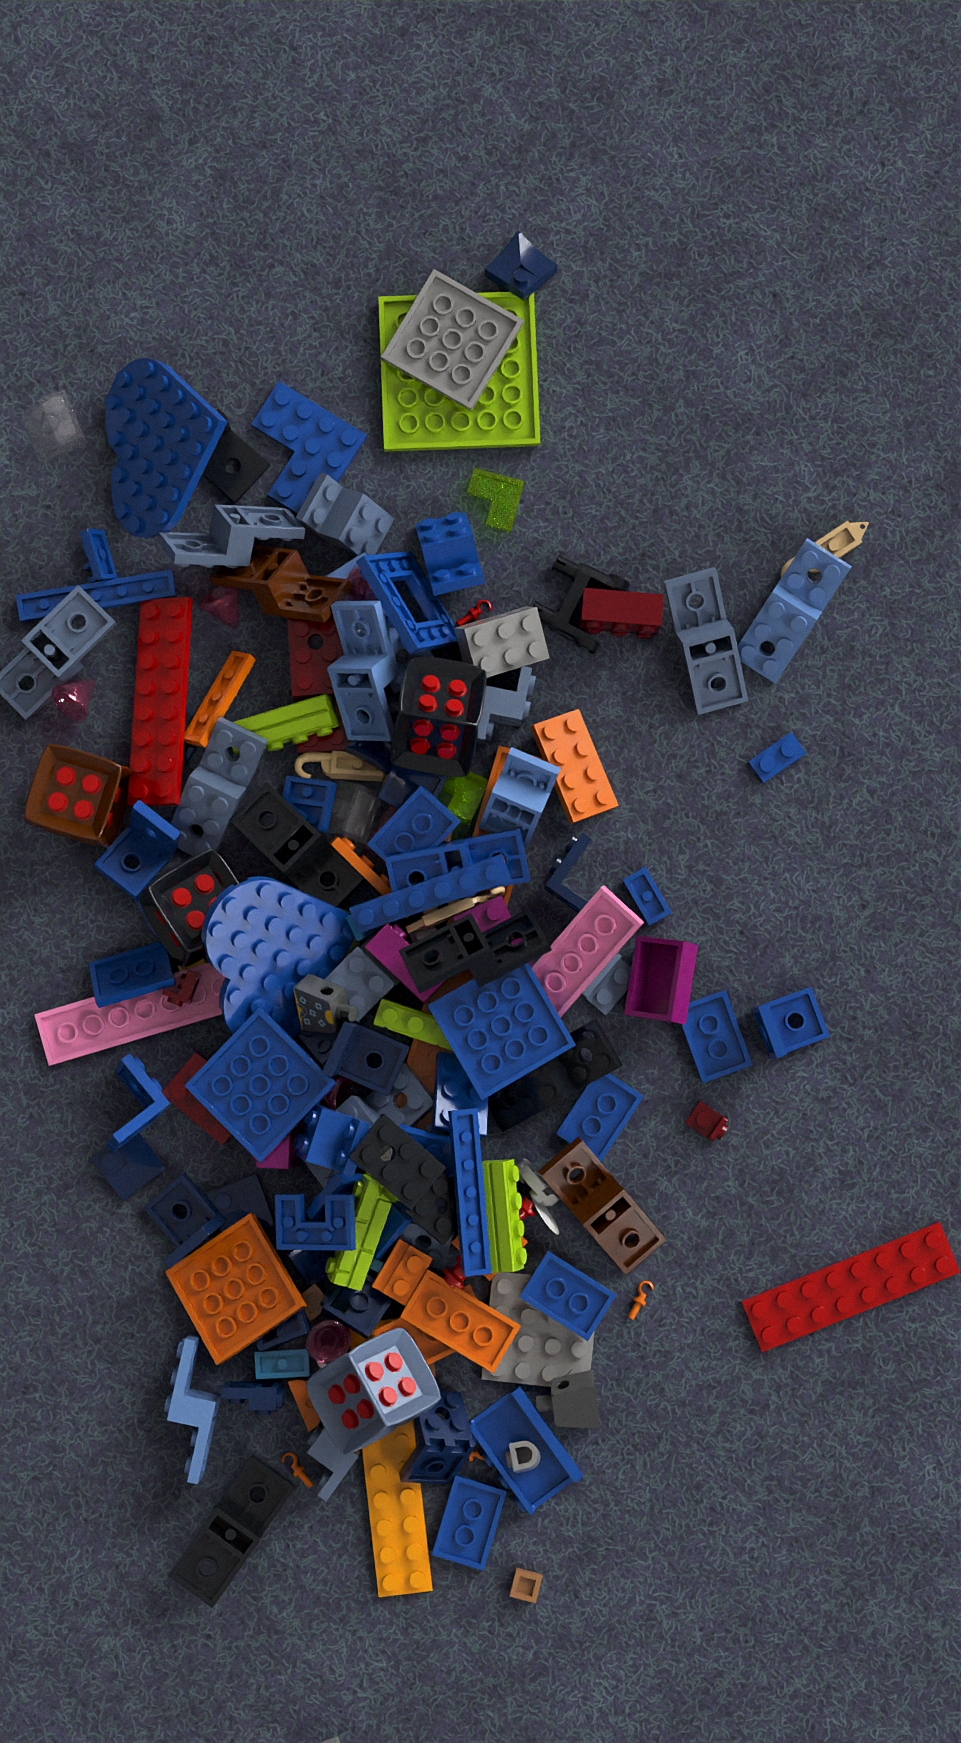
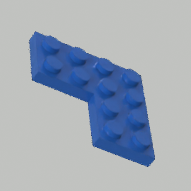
M279 381L251 424L253 428L294 452L267 496L295 514H298L320 472L329 475L338 483L367 438V435Z

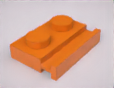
M398 1238L371 1286L406 1306L433 1258Z

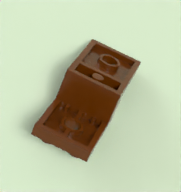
M253 545L249 566L228 568L225 565H219L209 576L212 584L216 586L252 590L262 611L266 615L323 623L332 614L330 605L335 601H343L353 589L349 579L309 575L297 550Z
M579 1136L538 1171L625 1275L666 1241L664 1236ZM580 1169L578 1176L569 1178L572 1170ZM635 1234L633 1241L625 1243L628 1235Z

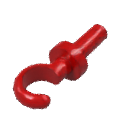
M487 600L479 601L475 610L473 608L469 609V614L456 621L457 626H462L472 619L474 621L478 620V615L482 613L480 604L487 603L489 611H491V603Z

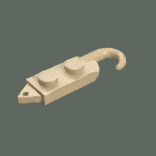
M846 521L815 543L836 557L841 558L863 542L861 539L869 522L849 523V521ZM795 557L783 565L780 572L781 578ZM810 569V570H809V572H811V573L820 572V571L817 570V569Z
M332 751V753L306 752L301 754L294 764L295 772L298 776L311 779V775L302 770V766L306 762H320L323 773L330 777V779L383 782V778L386 777L385 773L373 765L344 751Z
M500 886L473 898L456 899L447 902L448 906L441 909L438 906L423 911L424 916L419 921L405 928L408 933L419 929L426 930L503 895L505 888Z

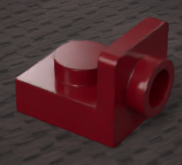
M188 970L187 974L183 973L177 988L181 989L179 994L166 989L163 990L162 994L168 996L167 1002L182 1007L183 1002L191 1004L202 974L192 970Z
M701 1101L698 1102L684 1122L710 1141H714L715 1138L720 1140L728 1129V1126L725 1125L728 1119Z

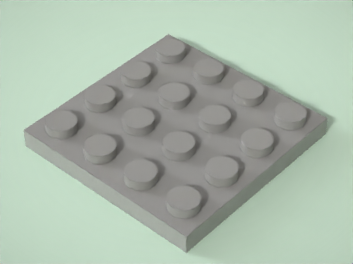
M434 269L382 354L381 360L467 410L472 411L522 328L524 320Z
M498 1272L492 1278L489 1307L518 1323L521 1327L494 1374L482 1367L481 1379L551 1387V1380L554 1378L591 1370L594 1332L587 1341L521 1299L519 1295L532 1275Z

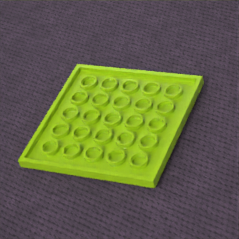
M511 292L477 293L524 320V324L472 411L467 410L381 360L384 452L540 446L534 292L524 301ZM418 295L378 297L381 356Z

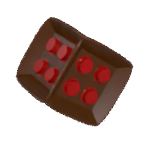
M48 743L40 757L25 805L24 821L33 827H40L56 835L109 849L116 838L126 809L129 775L132 774V770L94 754Z

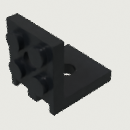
M218 408L216 411L227 421V424L203 471V475L236 504L270 467V464L231 430L227 416ZM236 460L241 464V468L237 473H229L226 470V465L229 461Z

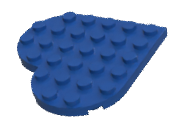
M140 358L130 362L116 374L109 394L105 398V426L108 443L118 455L115 467L111 471L114 514L120 524L130 534L151 539L158 536L159 532H169L180 520L224 431L227 421L168 365L158 360Z
M269 877L247 878V881L236 886L232 884L221 892L208 909L203 922L201 937L207 954V960L219 973L225 976L219 995V1008L222 1009L223 1022L227 1029L234 1034L258 1008H262L291 1038L297 1035L302 1029L293 987L308 974L325 979L343 961L355 938L346 919V916L351 913Z

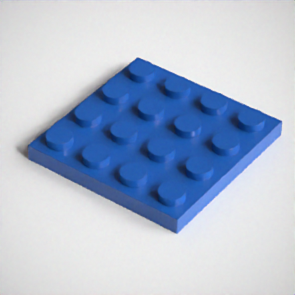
M529 963L480 988L475 979H472L427 1005L481 1100L576 1045Z
M258 1008L186 1083L185 1087L261 1163L337 1083L331 1077L323 1074V1069L262 1008Z

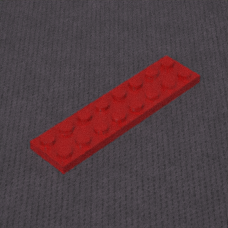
M189 597L152 599L140 602L130 770H132V774L129 775L127 805L131 807L138 800L148 807L180 805L193 600Z
M936 1222L744 1299L741 1303L761 1352H764L960 1273V1270L940 1222Z

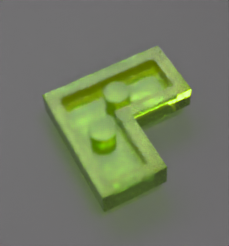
M474 468L467 495L492 501L486 527L511 533L525 481Z
M469 772L465 777H448L441 789L454 795L448 809L454 815H457L456 817L462 823L469 826L489 781L472 772Z

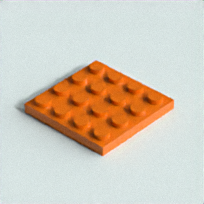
M249 1213L172 1268L165 1271L216 1365H221L307 1306L254 1213Z

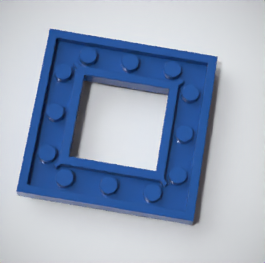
M411 551L365 555L356 561L360 568L359 573L361 577L372 588L374 599L381 602L387 614V621L396 629L400 636V643L405 650L413 654L458 644L454 630L456 626L438 596L433 595L430 582ZM406 581L409 586L408 591L410 595L419 603L422 608L421 613L427 622H415L392 582Z

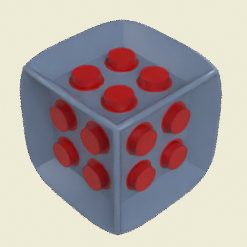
M403 1328L387 1331L362 1343L348 1354L336 1358L318 1370L306 1383L310 1400L333 1443L343 1454L356 1452L385 1437L398 1426L409 1423L434 1407L441 1399L438 1385L414 1340Z

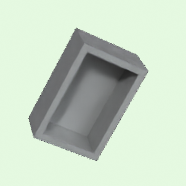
M525 606L454 628L462 661L484 669L487 678L550 658L537 607Z

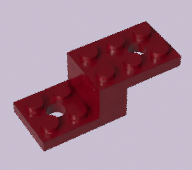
M333 614L325 623L287 618L292 697L295 703L323 694L330 695L333 698L335 712L339 721V727L332 728L333 733L317 737V733L307 736L308 741L298 743V754L345 751L350 740L347 739L327 670L330 665L343 656V648ZM313 636L321 637L323 639L322 647L317 650L311 649L308 645L310 638Z

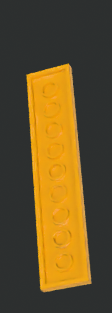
M398 1318L380 1320L374 1330ZM349 1329L351 1351L362 1343L374 1338L373 1332L366 1340ZM413 1420L398 1426L385 1437L362 1448L379 1597L433 1591L421 1483L400 1482L399 1471L416 1448Z

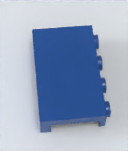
M520 1385L514 1387L469 1420L474 1444L479 1443L485 1452L482 1453V1456L490 1467L495 1465L501 1474L497 1477L504 1488L507 1490L511 1487L516 1494L513 1500L522 1512L527 1510L532 1515L535 1509L572 1481L576 1483L583 1477L578 1466L540 1413L537 1412V1409ZM529 1441L539 1449L541 1455L540 1462L532 1470L516 1473L513 1471V1467H508L506 1452L510 1451L509 1444Z

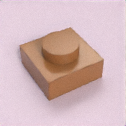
M317 1283L301 1293L307 1305L303 1309L309 1321H312L321 1314L323 1308L320 1302L325 1294Z
M516 1567L509 1596L536 1603L543 1577L542 1574Z

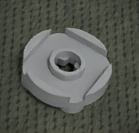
M524 1158L516 1165L519 1169V1181L523 1184L526 1183L532 1188L529 1193L537 1203H542L546 1207L553 1206L560 1198L555 1195V1191L537 1171L533 1172L529 1168L533 1164Z

